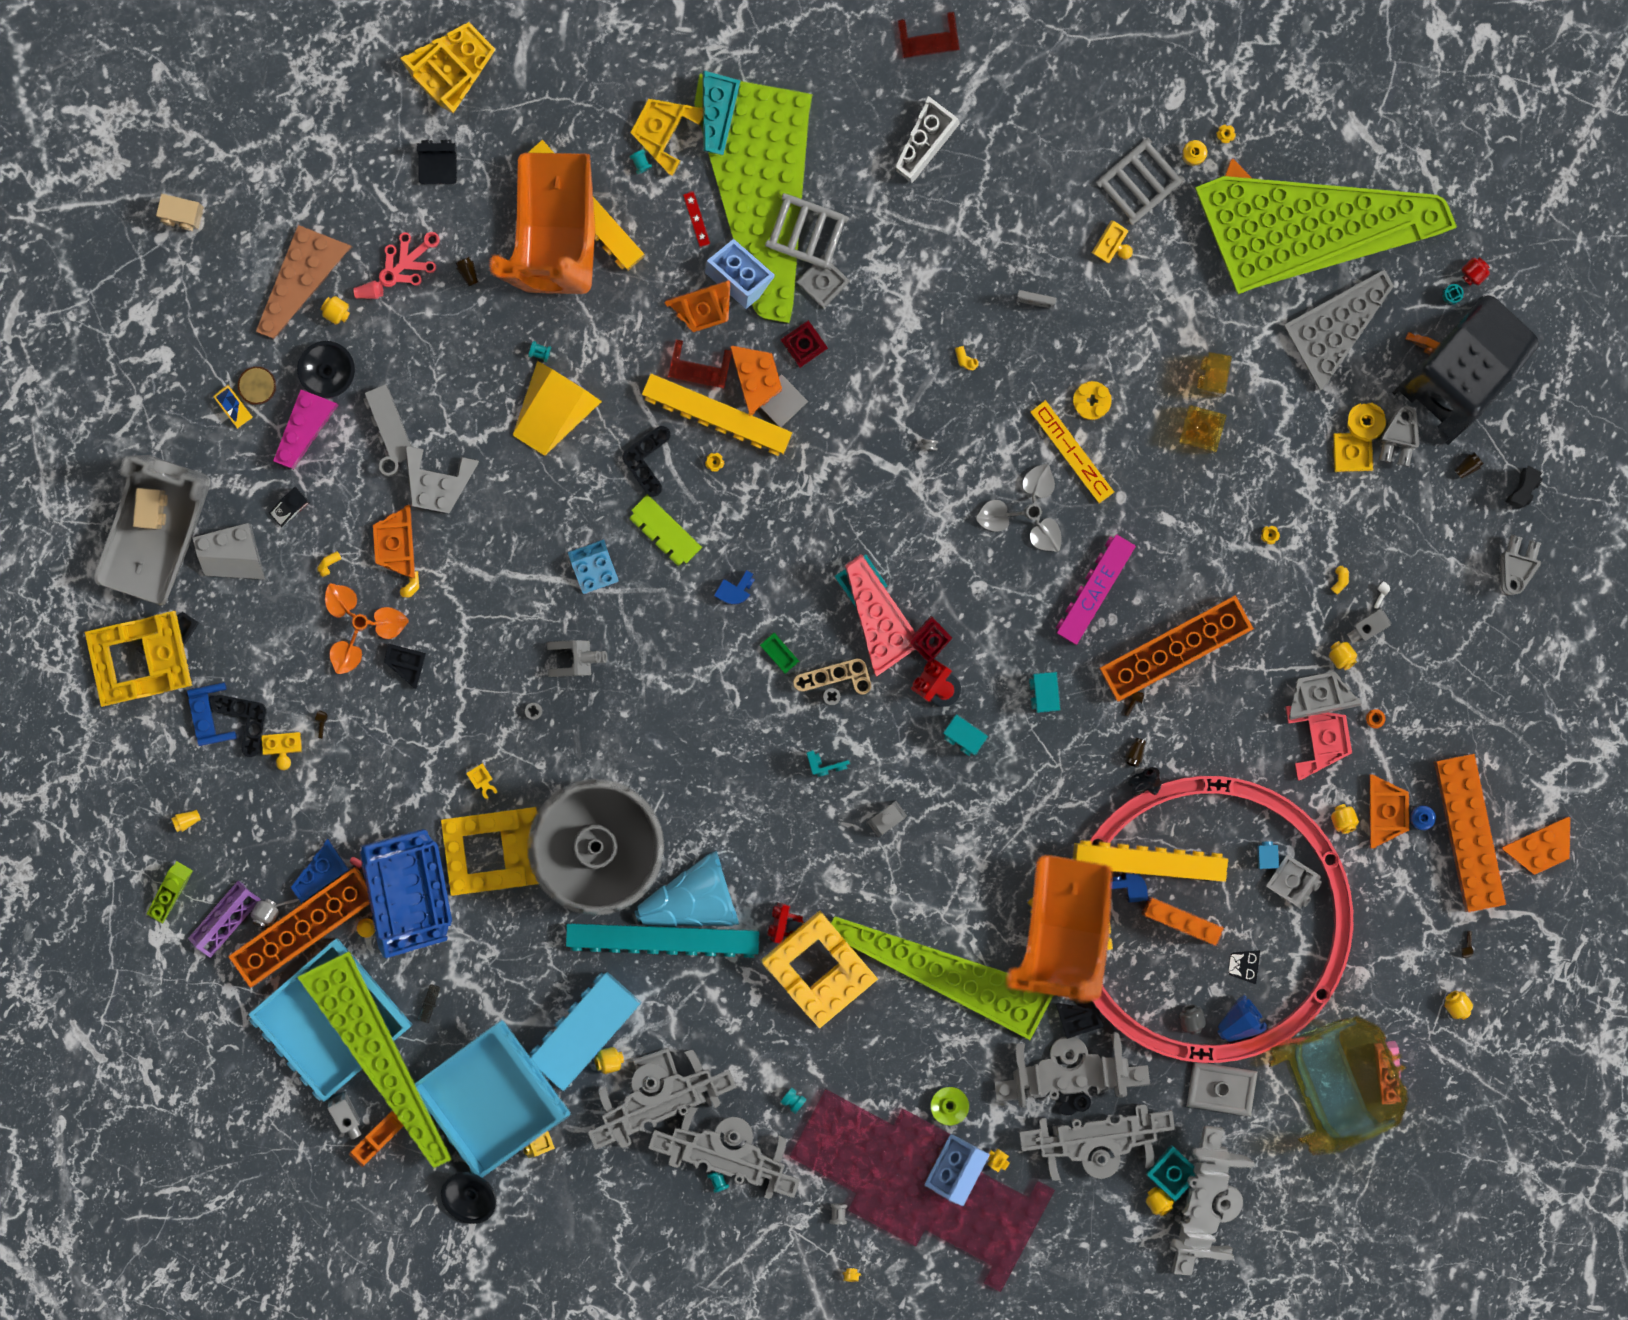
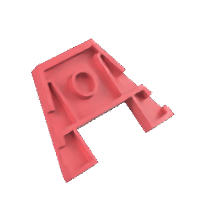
M1291 706L1285 707L1288 724L1308 721L1314 753V760L1295 763L1297 780H1302L1352 753L1346 715L1327 712L1290 720Z

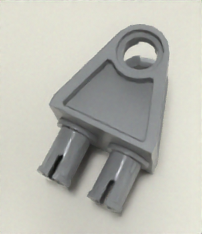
M1404 406L1398 409L1392 416L1379 438V442L1383 443L1380 461L1385 460V462L1391 463L1394 446L1401 447V453L1397 464L1401 466L1404 464L1405 467H1410L1412 452L1419 447L1417 413L1413 407ZM1402 412L1408 414V421H1404L1402 419Z
M1511 535L1507 551L1500 554L1501 589L1507 595L1521 593L1541 564V561L1537 560L1540 542L1529 540L1526 555L1519 556L1518 552L1523 538ZM1511 580L1516 583L1515 590L1510 587Z
M590 641L547 642V650L572 649L574 654L572 668L548 669V677L591 675V663L607 662V652H591Z

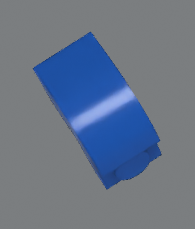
M746 570L738 586L723 579L714 596L731 605L745 602L750 597V594L744 590L746 588L750 589L755 580L752 578L754 574Z
M1124 872L1125 879L1123 880L1122 876L1112 877L1111 889L1126 888L1129 903L1148 900L1146 883L1138 874Z

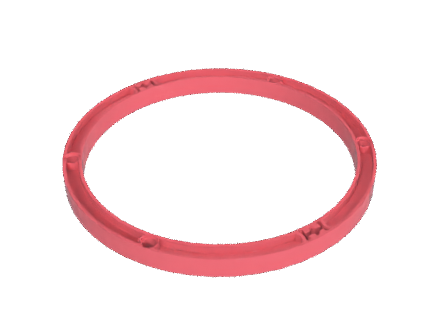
M1196 776L1162 783L1156 795L1145 790L1116 809L1099 826L1089 841L1093 842L1095 839H1100L1102 842L1110 843L1138 815L1158 804L1178 797L1201 793H1217L1248 799L1280 815L1309 843L1321 862L1328 879L1334 909L1332 944L1327 962L1317 983L1306 999L1289 1016L1261 1034L1223 1044L1187 1043L1162 1036L1136 1022L1114 1002L1103 985L1100 998L1092 1001L1098 1010L1118 1030L1147 1049L1184 1061L1222 1063L1253 1057L1279 1046L1304 1029L1319 1014L1339 984L1347 964L1353 935V905L1346 872L1337 852L1321 828L1301 808L1275 791L1256 783L1222 776ZM1207 779H1210L1209 782L1216 783L1217 779H1219L1220 783H1227V780H1229L1228 792H1225L1227 787H1219V790H1216L1215 786H1209L1210 791H1207ZM1328 854H1332L1335 858L1332 865H1328L1325 862V857ZM1319 989L1326 991L1325 998H1317L1316 993ZM1190 1047H1193V1052H1199L1202 1048L1203 1052L1211 1054L1212 1059H1209L1208 1055H1202L1201 1059H1199L1198 1055L1191 1054Z

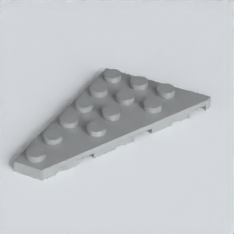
M1385 269L1284 325L1319 390L1325 388L1330 378L1394 287Z

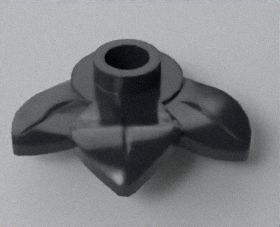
M1147 768L1142 773H1137L1129 779L1128 785H1132L1133 795L1137 796L1145 790H1148L1153 795L1159 792L1162 782L1158 768Z
M1059 1092L1058 1100L1062 1104L1058 1112L1063 1115H1073L1077 1111L1084 1112L1091 1105L1090 1097L1084 1093L1063 1095ZM1081 1098L1085 1100L1082 1106L1078 1105V1100Z

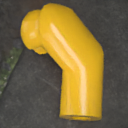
M1338 566L1335 570V573L1338 575V581L1331 590L1336 595L1349 583V571L1343 566Z

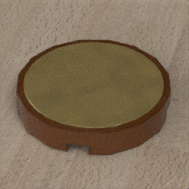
M263 367L246 369L238 380L240 396L246 402L253 405H262L268 402L276 392L274 376Z

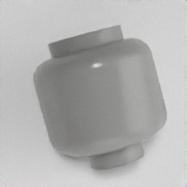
M269 899L258 901L250 915L253 919L252 923L263 929L272 926L279 914V910L275 907L276 903Z

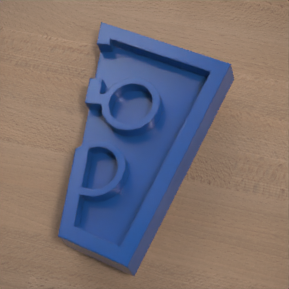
M329 839L325 841L323 847L316 853L308 867L303 870L291 886V889L302 904L350 871Z

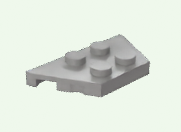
M1335 671L1299 678L1296 683L1289 719L1292 720L1361 706L1362 701L1353 695L1349 686L1341 681V678Z

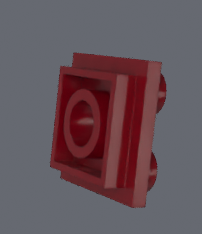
M809 320L781 339V342L799 368L828 349ZM801 339L809 340L810 346L807 349L799 347Z
M930 616L908 642L929 662L933 661L950 642L952 637ZM934 637V642L929 645L930 638Z

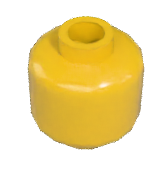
M1192 140L1184 146L1182 158L1186 164L1198 166L1205 161L1208 151L1204 143L1199 140Z
M337 296L328 297L320 309L322 310V316L335 325L341 321L345 322L350 315V312H348L349 305Z
M1338 641L1330 647L1329 658L1336 668L1348 670L1357 663V653L1348 642L1340 643Z
M1345 804L1334 808L1335 811L1331 814V820L1336 831L1342 832V834L1355 831L1359 820L1354 808L1346 807Z
M1456 990L1446 996L1444 1005L1452 1018L1464 1020L1471 1015L1473 1003L1465 992H1458Z
M609 1047L599 1050L597 1056H594V1062L598 1071H601L603 1074H609L621 1069V1063H624L622 1052H618L615 1047Z
M1156 1186L1147 1192L1149 1196L1145 1202L1154 1215L1164 1216L1173 1209L1174 1200L1162 1188L1158 1189Z

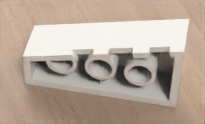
M929 96L896 165L897 172L911 183L915 181L960 124L957 117Z

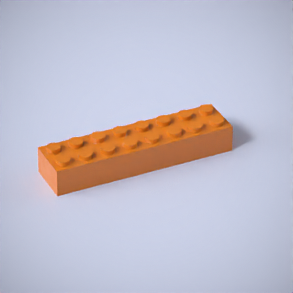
M1235 595L1100 667L1099 670L1116 702H1119L1248 633L1254 628Z
M1475 754L1434 761L1465 912L1469 913L1506 905Z
M354 867L228 957L249 987H254L370 905L364 876L357 867Z

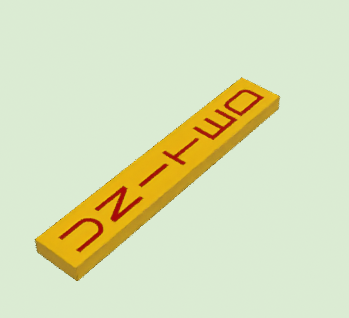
M1046 400L1030 411L1098 503H1101L1114 493L1113 489Z

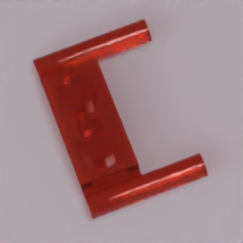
M947 13L950 32L908 38L905 19L898 20L903 58L959 51L960 46L955 13Z
M676 339L668 377L724 389L732 351L724 350L721 368L679 360L683 341Z

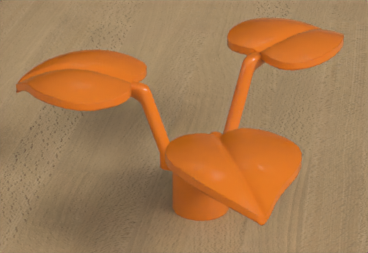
M330 583L325 593V604L328 612L337 618H341L347 613L353 618L352 627L355 629L350 644L346 641H339L330 649V661L335 673H348L359 665L362 659V651L359 647L353 646L358 631L365 630L367 625H376L375 631L378 636L383 639H392L398 636L408 624V618L400 611L389 607L380 608L374 613L376 622L367 620L366 616L362 614L355 615L349 611L354 609L357 604L355 592L349 587Z

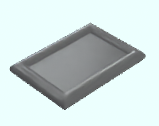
M1193 1062L1186 1107L1251 1117L1258 1071Z

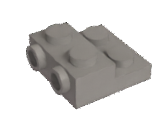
M1287 854L1266 887L1301 909L1302 906L1306 907L1311 900L1309 895L1313 890L1317 891L1322 882L1320 881L1321 876Z

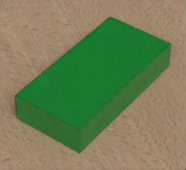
M775 633L760 644L785 674L799 662Z

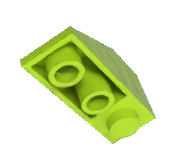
M176 861L166 874L147 915L163 924L185 888L193 870Z

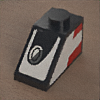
M294 487L280 499L269 514L280 527H283L306 507L310 501L297 487Z

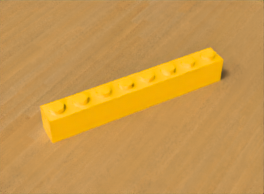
M541 140L528 153L554 152ZM593 197L595 240L598 241L600 239L604 244L602 248L609 256L613 254L617 258L615 263L622 270L625 268L629 271L645 257V254Z
M650 374L642 393L646 402L654 405L656 402L663 404L662 408L673 412L674 409L680 411V416L691 419L692 416L698 419L697 423L708 427L711 424L716 426V431L726 434L728 431L734 434L733 438L744 441V439L752 441L750 445L759 449L764 446L769 449V453L779 456V454L784 455L793 434L786 429L752 415L749 416L745 412L654 374Z
M1080 840V843H1074L1072 859L1108 865L1112 871L1226 882L1228 858L1223 857L1222 853L1211 852V856L1204 855L1202 851H1193L1192 854L1185 853L1186 850L1174 849V852H1167V848L1155 847V850H1148V846L1137 845L1135 849L1129 848L1128 844H1118L1117 847L1110 846L1108 842H1099V845L1091 844L1092 841Z

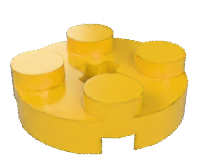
M1086 382L1080 385L1074 393L1073 406L1084 419H1099L1111 407L1112 399L1109 390L1099 382ZM1091 395L1098 399V402L1094 403L1093 406H1090V402H1087V398H1090Z
M1360 403L1351 409L1347 428L1354 437L1371 442L1384 432L1386 426L1385 414L1378 405L1374 403ZM1370 418L1371 425H1364L1362 419Z

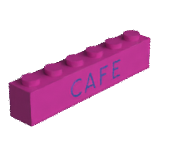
M1117 534L1114 538L1112 536L1109 537L1105 544L1107 550L1104 554H1099L1095 561L1097 563L1094 570L1090 569L1085 577L1088 580L1084 587L1080 586L1075 594L1078 597L1075 603L1070 602L1065 611L1068 613L1066 618H1061L1055 627L1058 629L1056 634L1074 645L1078 644L1136 547Z

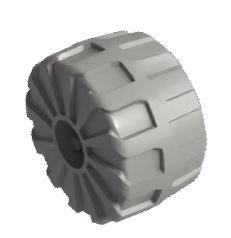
M603 779L578 781L555 792L537 812L528 838L530 866L541 888L549 897L563 907L589 915L617 912L638 901L654 883L660 871L664 853L662 829L650 805L629 787ZM594 841L599 842L601 845L598 852H592L590 849V845Z

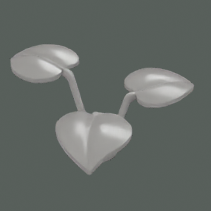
M1048 464L1036 466L1025 475L1023 489L1025 492L1032 494L1033 503L1027 505L1024 511L1007 513L1008 509L1004 502L991 500L981 508L976 516L977 522L987 530L999 532L1009 526L1008 516L1025 515L1027 519L1035 520L1037 524L1030 531L1031 543L1040 550L1058 552L1061 547L1060 528L1050 518H1045L1041 523L1039 522L1042 510L1037 505L1035 496L1046 498L1054 491L1055 481L1050 466Z

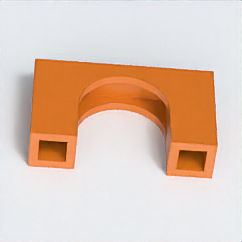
M1152 897L1148 898L1142 915L1213 945H1217L1224 929Z

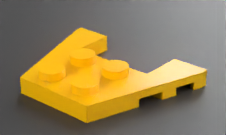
M648 99L630 133L667 173L673 176L681 161L665 153L664 150L682 117L701 125L703 121V108Z

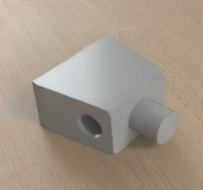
M1382 607L1355 623L1356 629L1347 635L1352 643L1357 642L1361 638L1366 641L1391 626V621ZM1367 624L1370 625L1372 628L1368 632L1364 631L1363 627Z
M894 801L867 821L877 837H880L905 819L907 815L898 802Z
M347 1092L330 1099L328 1110L341 1133L348 1132L351 1139L359 1137L361 1135L358 1128L360 1119Z

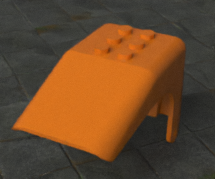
M575 153L520 154L517 175L515 247L509 260L498 255L491 257V273L528 293L585 294L592 286L595 241L590 155Z
M1044 855L1038 859L1027 949L1021 966L1019 968H1012L1009 971L1007 978L1008 988L1057 995L1082 1001H1096L1100 998L1110 930L1112 869L1110 866Z

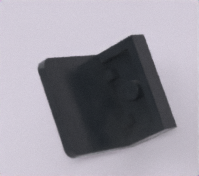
M421 140V143H417L419 183L455 184L457 182L456 144L452 143V140H440V143H433V140Z

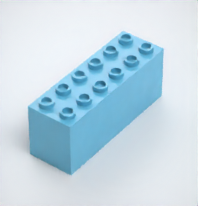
M602 972L593 981L596 985L592 989L588 987L580 996L583 1000L579 1004L575 1002L569 1008L568 1012L570 1014L567 1018L563 1016L554 1025L557 1029L554 1032L550 1030L542 1039L545 1043L541 1047L537 1045L529 1054L537 1068L562 1091L569 1086L642 1003L608 972L605 975Z

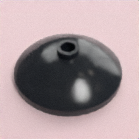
M320 341L307 347L301 354L297 365V374L301 385L307 392L322 398H333L341 395L350 387L355 375V364L349 351L342 345L332 341ZM326 368H329L331 370L330 374L328 375L324 374V370Z
M459 1172L451 1175L442 1186L441 1200L443 1206L451 1216L461 1222L468 1224L485 1222L493 1215L496 1209L497 1198L495 1191L479 1175Z

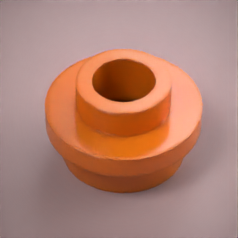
M1373 709L1367 713L1366 722L1372 728H1380L1385 723V715L1381 710ZM1374 715L1379 717L1376 723L1372 721Z

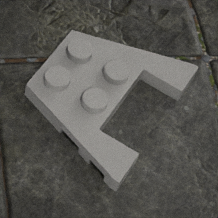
M405 445L411 506L450 513L479 461L461 457L457 476L420 469L424 449Z

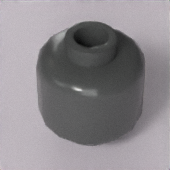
M1188 1005L1182 1008V1011L1179 1013L1182 1030L1190 1032L1191 1035L1200 1033L1201 1029L1206 1026L1203 1010L1197 1007V1005Z

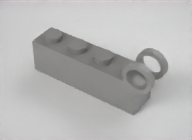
M383 385L366 392L364 402L367 409L371 408L373 416L370 417L374 427L378 426L380 433L377 434L381 445L385 444L387 448L385 452L386 457L381 459L379 463V470L385 476L393 477L400 470L399 464L407 461L405 445L411 446L390 390L387 385ZM387 461L395 463V469L390 473L384 471V464Z

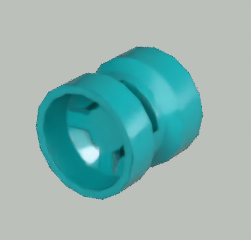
M1458 284L1449 285L1442 293L1443 300L1449 305L1458 303L1464 296V291Z
M791 1087L780 1103L784 1106L789 1105L790 1110L796 1114L807 1099L796 1095V1090Z

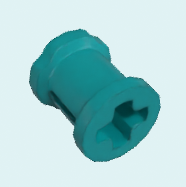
M644 149L629 156L637 168V174L652 168V165L648 163L645 157L646 152Z
M533 341L528 357L531 358L533 356L547 363L552 347H545Z
M713 1171L707 1174L714 1187V1193L729 1187L722 1173Z

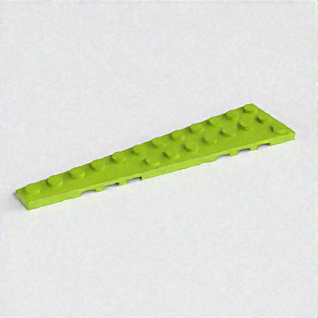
M834 916L831 922L851 947L1031 1040L1054 996L1008 988L1007 978L1009 973L836 916Z
M349 951L298 976L297 978L317 1003L320 1010L337 1031L377 1090L387 1101V1104L397 1115L399 1121L407 1129L412 1139L417 1143L432 1167L435 1168L450 1161L451 1157L351 952Z

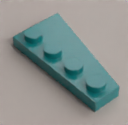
M703 71V151L718 155L724 154L741 80Z

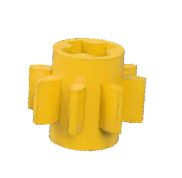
M998 1148L995 1152L990 1150L988 1153L990 1155L987 1165L997 1172L1001 1168L1005 1171L1010 1164L1007 1161L1009 1156Z

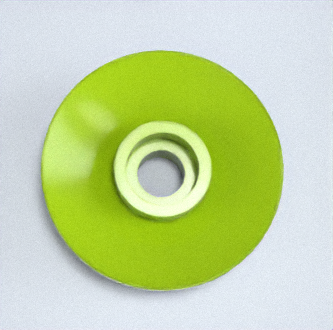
M955 1087L940 1089L935 1093L931 1101V1112L934 1118L944 1125L959 1124L966 1118L969 1111L967 1096ZM948 1102L953 1103L952 1109L946 1108Z

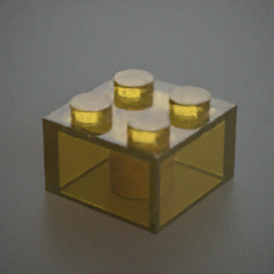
M1209 352L1202 358L1200 369H1203V375H1200L1197 382V388H1200L1199 393L1219 397L1225 395L1232 356Z
M1189 405L1178 444L1215 454L1227 415Z

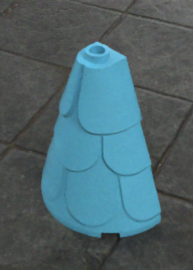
M717 851L709 853L687 871L682 872L669 884L663 885L637 906L638 910L635 911L637 921H642L643 925L672 927L677 925L728 927L739 925Z

